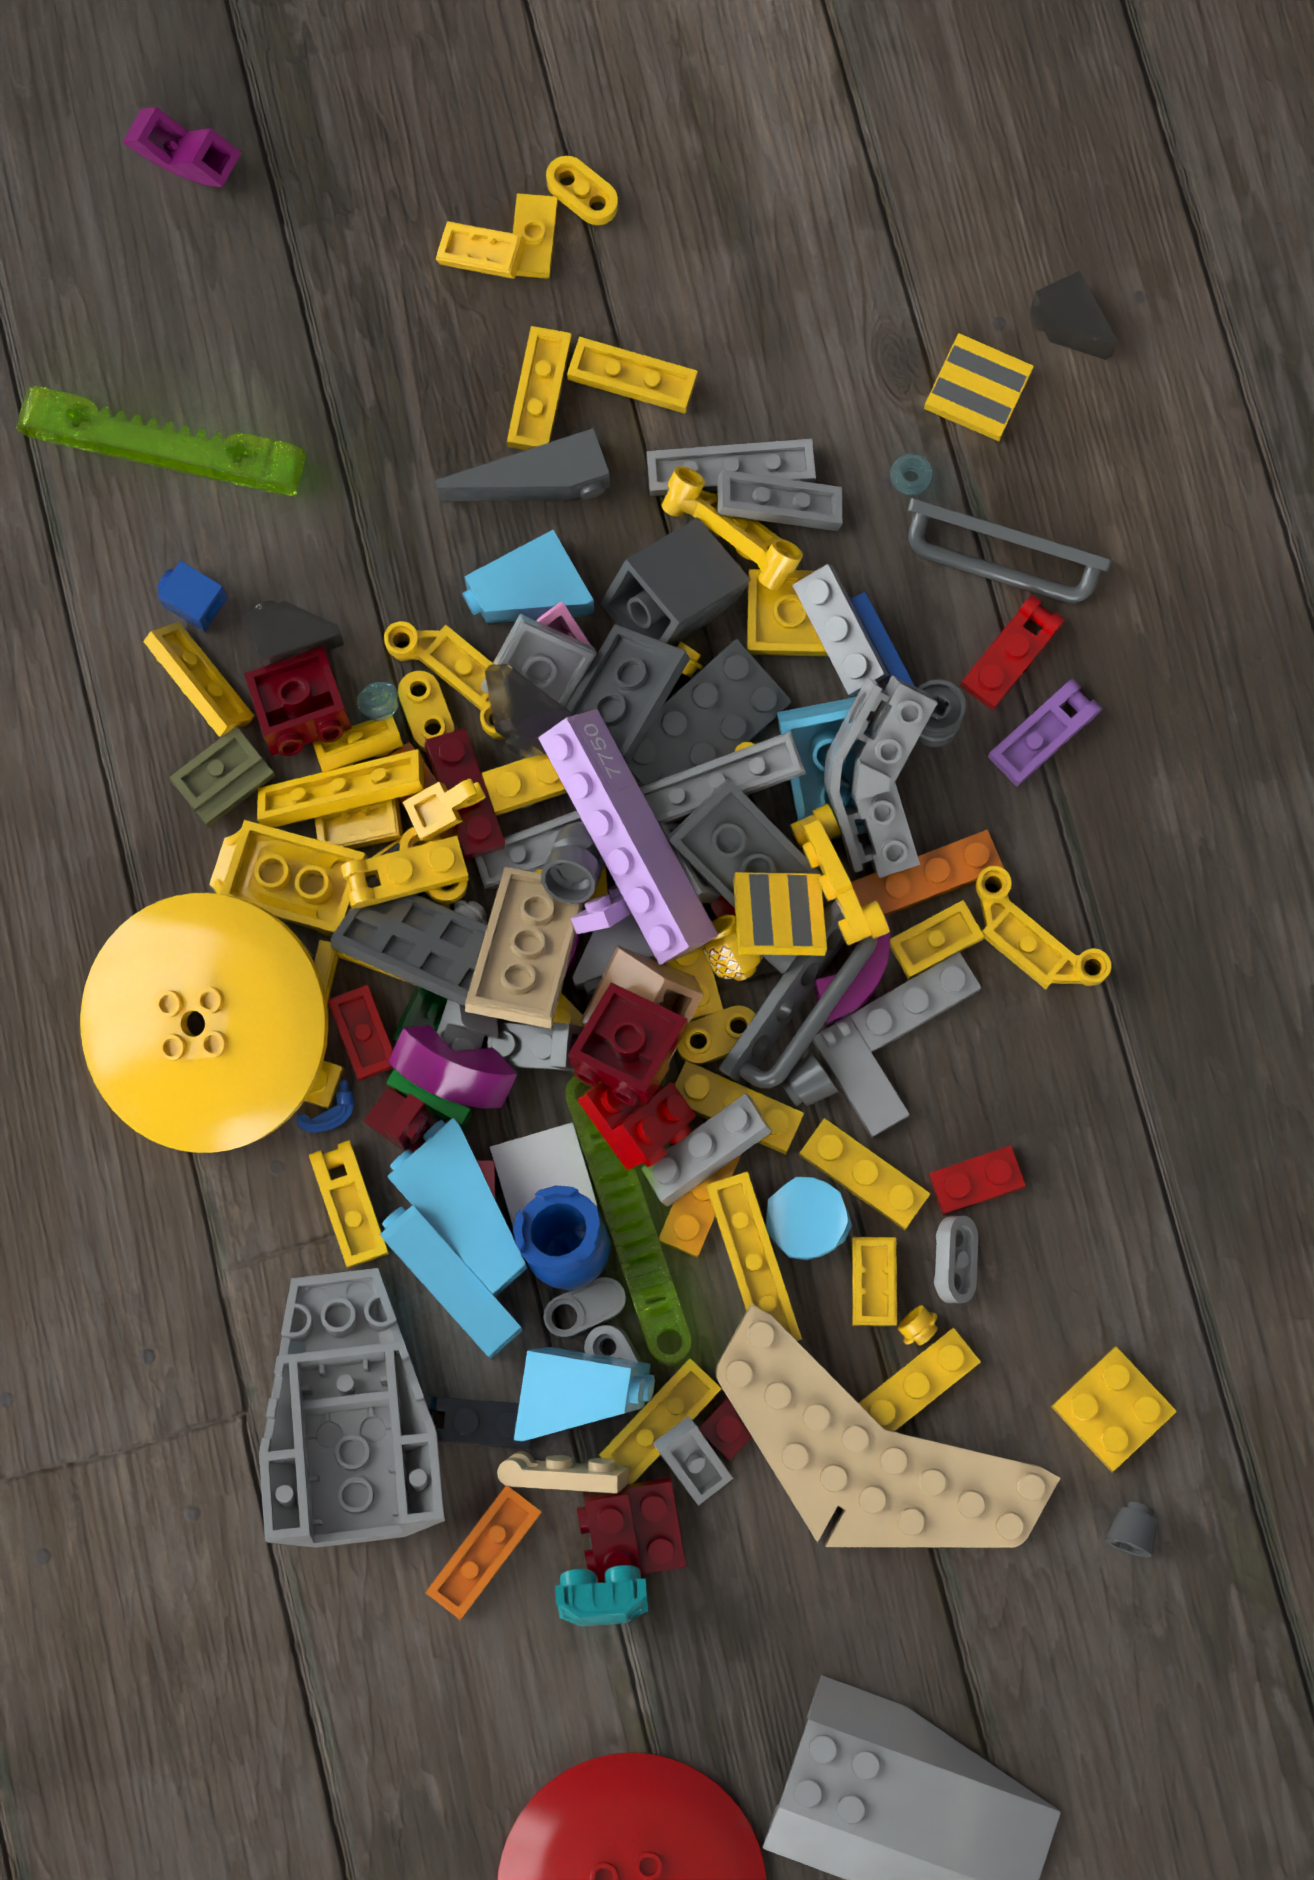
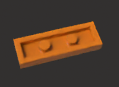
M505 1486L425 1593L459 1620H462L542 1512L512 1488Z

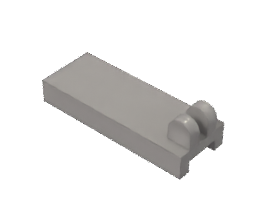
M849 1016L838 1020L829 1028L821 1030L813 1038V1044L871 1138L909 1117L910 1114Z

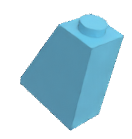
M554 530L465 576L467 591L462 593L472 614L481 613L486 624L516 622L519 614L537 620L559 602L565 604L572 617H584L594 613V600Z

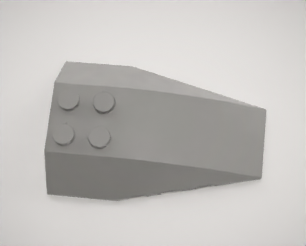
M373 1268L291 1278L281 1331V1346L274 1369L273 1389L266 1412L267 1421L264 1438L261 1439L259 1450L265 1541L267 1543L318 1548L406 1537L445 1521L437 1432L379 1269Z
M823 1675L820 1676L806 1717L808 1720L779 1805H776L762 1849L846 1880H1039L1061 1814L1060 1810L907 1706Z

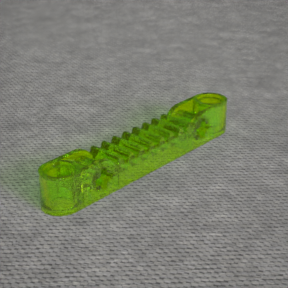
M30 386L26 389L16 424V429L20 433L33 439L286 496L296 495L307 456L306 451L296 445L248 433H234L223 440L222 434L216 432L212 439L209 440L203 428H200L193 437L189 425L185 424L177 433L172 421H168L161 429L157 419L154 417L150 419L146 426L140 414H135L129 422L125 412L120 410L113 418L108 407L104 406L98 412L96 405L88 398L37 386ZM243 455H248L249 458H242V457H243ZM234 460H241V462L236 464Z
M574 1075L567 1083L565 1090L567 1106L649 1353L661 1365H678L690 1353L691 1335L635 1167L628 1171L581 1105L576 1101L577 1091L589 1085L583 1083ZM661 1298H666V1299H664V1300H661V1301H658V1302H655V1303L646 1305V1303H649V1302H652V1301H655V1300H658V1299H661ZM668 1331L677 1333L682 1339L681 1349L671 1355L662 1353L657 1347L658 1337Z

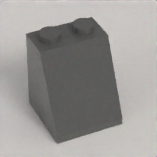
M697 517L627 558L600 604L617 625L677 647L680 641L684 643L737 602L751 579L746 575L742 566L718 542L715 534Z

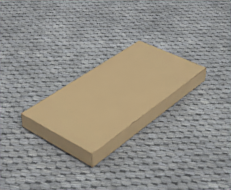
M504 867L466 998L465 1012L551 1029L576 937L571 918L583 911L585 902L569 904L558 901L545 891L541 883L540 873Z

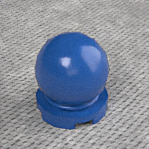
M555 1185L537 1191L535 1193L536 1198L527 1203L522 1212L520 1209L517 1212L513 1228L516 1246L526 1259L528 1267L539 1280L553 1288L573 1291L592 1284L606 1269L611 1250L608 1229L602 1222L596 1205L574 1187Z

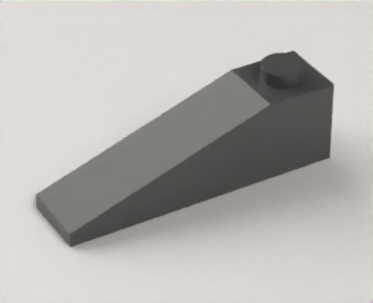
M594 428L437 479L435 483L440 501L573 500L579 497L583 500H588L600 496L605 492L606 488L610 487V473Z

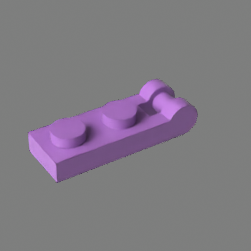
M1074 679L1069 680L989 753L988 758L1016 787L1024 782L1079 730L1091 722L1103 709L1094 699L1089 701L1080 692L1082 687ZM1068 703L1077 714L1070 718L1061 709L1063 705Z

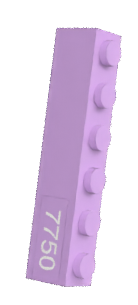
M595 709L566 717L538 737L659 965L688 955L719 936L598 710Z

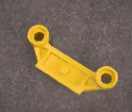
M684 466L676 467L668 481L670 489L661 504L662 509L669 515L678 518L683 517L685 513L693 515L695 518L698 517L716 536L722 537L733 545L740 556L757 563L761 570L758 580L763 586L771 590H779L788 574L793 573L803 557L801 550L795 544L781 539L757 520L718 515V493L713 494L702 490L705 480L695 470Z
M398 621L392 623L386 629L384 642L392 656L399 661L420 660L481 710V725L490 737L501 740L509 736L515 723L511 706L506 701L483 692L481 688L493 664L490 660L446 624L440 631L416 630L410 623ZM406 641L409 643L404 648L397 647L400 642ZM498 719L505 721L500 727L491 725Z
M825 804L812 810L813 815L790 824L793 835L799 847H803L811 868L819 866L823 873L822 876L818 877L826 899L828 901L836 899L845 919L838 921V925L846 944L849 946L869 936L875 939L889 933L888 924L876 900L862 907L859 904L852 884L830 839L841 835L830 806Z
M989 866L980 872L976 881V891L980 898L985 928L982 931L984 939L1045 990L1051 983L1092 986L1102 983L1111 971V961L1105 952L1092 948L1085 950L1080 955H1075L1009 900L1008 893L1011 889L1012 881L1005 869L999 866ZM992 883L997 886L999 891L996 893L989 892L985 885ZM1084 966H1093L1097 971V975L1086 973Z

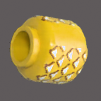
M725 915L712 921V924L719 936L701 946L713 972L720 978H734L736 981L751 977L756 972V966L761 962L763 956L738 955L736 917L734 915Z

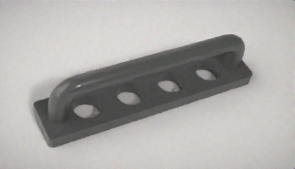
M911 498L908 510L914 513L909 526L908 540L910 547L918 556L1064 603L1075 604L1091 596L1097 586L1101 571L1108 572L1112 562L1111 559L918 499ZM932 517L1084 564L1086 566L1081 581L1077 586L1070 587L931 544L926 541L924 536L929 518Z
M836 899L824 915L827 943L825 956H796L721 1064L719 1070L738 1084L745 1086L749 1082L759 1088H772L779 1085L789 1075L872 955L878 938L873 939L872 936H869L859 941L774 1066L768 1071L759 1069L758 1066L814 987L815 980L820 978L845 942L838 925V921L845 918Z

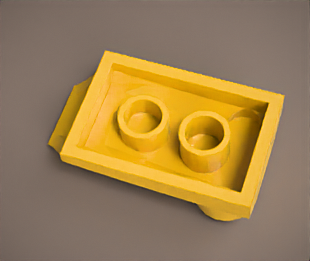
M244 820L239 831L224 838L209 885L217 894L229 895L254 903L272 913L279 920L317 930V932L326 936H332L351 909L348 894L352 891L349 881L344 880L340 867L346 862L356 859L365 860L368 857L360 851Z

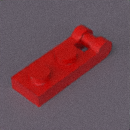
M1034 594L1029 596L1017 614L961 681L960 687L992 711L995 710L1066 620L1059 613L1054 612L1052 614L1042 607L1043 601ZM1030 619L1042 627L1036 636L1024 627Z

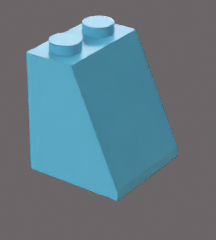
M555 1347L528 1350L514 1440L526 1441L644 1408L645 1401L650 1402L654 1391L655 1378L654 1375H649L651 1364Z

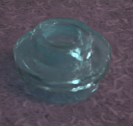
M906 454L899 457L893 463L890 479L895 489L900 493L917 495L924 492L930 485L932 469L928 461L922 456ZM906 471H914L919 478L915 481H908L904 478L903 474Z
M374 682L367 685L357 697V706L360 712L374 721L384 720L396 712L399 695L393 684Z

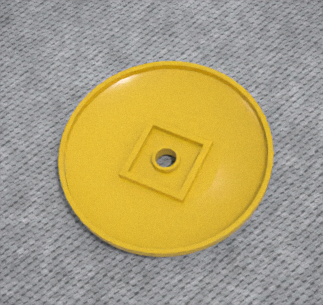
M189 893L163 899L145 907L125 921L107 940L91 967L84 988L80 1014L81 1039L87 1066L95 1085L111 1109L127 1125L149 1140L169 1148L195 1153H213L243 1147L264 1138L284 1124L302 1105L318 1078L327 1048L329 1030L328 1008L322 980L313 959L299 938L285 923L260 906L241 898L215 893ZM193 1011L199 1012L205 1020V1028L198 1036L193 1035L187 1027V1019Z

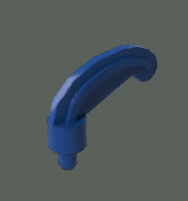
M346 1079L341 1080L340 1092H336L337 1105L312 1119L306 1114L299 1115L297 1118L298 1126L305 1131L318 1133L332 1130L344 1124L352 1115L354 1108L353 1091H349L348 1081Z

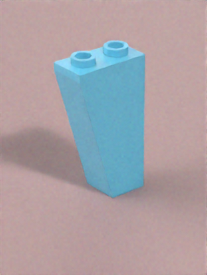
M454 1118L446 1124L443 1120H440L424 1134L423 1138L426 1142L414 1153L408 1149L390 1165L393 1172L387 1177L403 1196L414 1205L492 1295L497 1297L528 1268L460 1125Z
M414 1205L406 1211L403 1207H399L384 1220L382 1225L386 1229L379 1235L490 1360L523 1331L515 1319Z

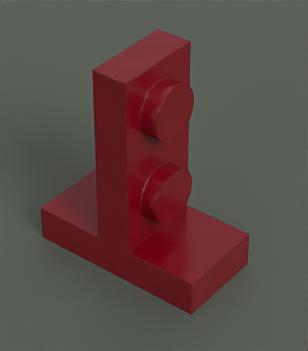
M389 1086L363 1120L366 1125L405 1152L410 1149L413 1153L426 1142L423 1138L424 1134L438 1122L430 1116L424 1102L411 1093L405 1098Z

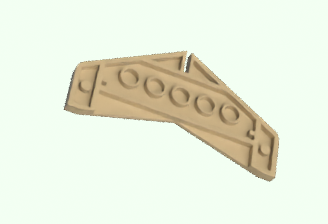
M750 1304L717 1364L716 1377L719 1384L817 1543L836 1508L839 1506L843 1509L824 1543L825 1547H1017L1024 1543L1030 1535L1060 1480V1477L1039 1465L1006 1459L883 1429L771 1314L753 1304Z

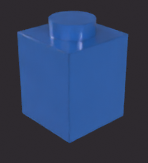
M181 560L174 570L168 569L164 573L157 588L159 590L157 596L164 608L203 632L207 630L228 599L222 585Z

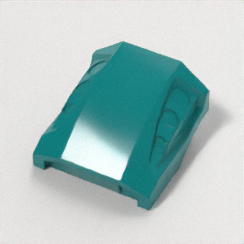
M621 1565L608 1569L605 1572V1583H596V1575L593 1571L587 1569L569 1570L560 1575V1585L555 1586L559 1618L581 1627L628 1623L648 1611L645 1578L641 1579L640 1569L634 1566Z

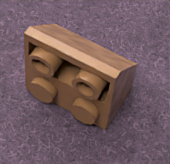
M618 945L581 1018V1022L586 1025L611 982L687 1018L688 1023H690L704 994L693 975L666 964L659 965L656 960Z

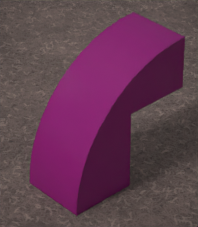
M157 106L141 108L122 142L145 159L177 176L214 187H223L242 153L211 128L187 131Z
M890 932L878 937L877 945L872 955L825 1021V1028L834 1025L838 1020L844 1019L861 1009L872 997L882 979L888 961ZM836 975L815 980L814 991L817 1002Z
M430 1025L403 1028L388 1061L402 1076L427 1092L454 1103L477 1108H502L517 1076V1073L493 1047L454 1052Z

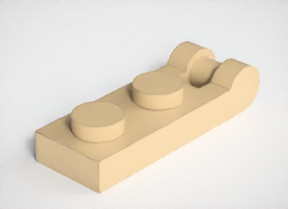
M518 1451L503 1461L497 1471L499 1480L504 1485L511 1487L618 1493L629 1484V1466L615 1465V1460L610 1458H593L588 1460V1464L572 1463V1457L553 1455L546 1457V1461L534 1460L528 1452Z

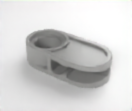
M602 1277L595 1279L590 1285L555 1297L544 1310L545 1326L557 1338L567 1339L610 1321L620 1315L625 1307L626 1296L624 1288L613 1278ZM569 1305L577 1312V1321L570 1329H559L553 1324L552 1313L558 1306Z

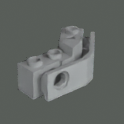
M894 675L891 676L884 690L875 680L869 677L866 678L826 753L823 779L833 814L841 832L840 836L849 864L856 873L863 870L862 863L870 861L872 868L879 878L920 865L895 781L938 703L929 693ZM881 700H883L880 708L878 709L873 721L871 722L866 732L865 730L870 722L866 720V718L868 717L870 711H876L879 703L881 702ZM857 738L858 740L852 749L856 755L852 787L848 788L853 806L844 808L839 792L842 763ZM859 818L863 821L869 841L865 848L859 843L857 837L858 831L854 820Z

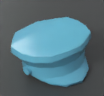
M795 1177L768 1199L765 1225L767 1233L777 1247L789 1258L803 1260L819 1258L842 1244L852 1227L841 1192L820 1179L814 1177Z

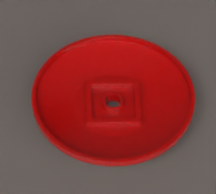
M630 1752L609 1754L584 1761L567 1769L540 1789L528 1802L509 1833L502 1852L497 1880H767L762 1853L752 1827L742 1810L727 1792L704 1773L685 1763L656 1754Z

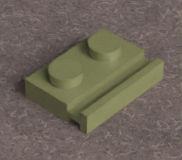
M236 726L169 778L209 828L255 793L258 788L263 787L276 776Z

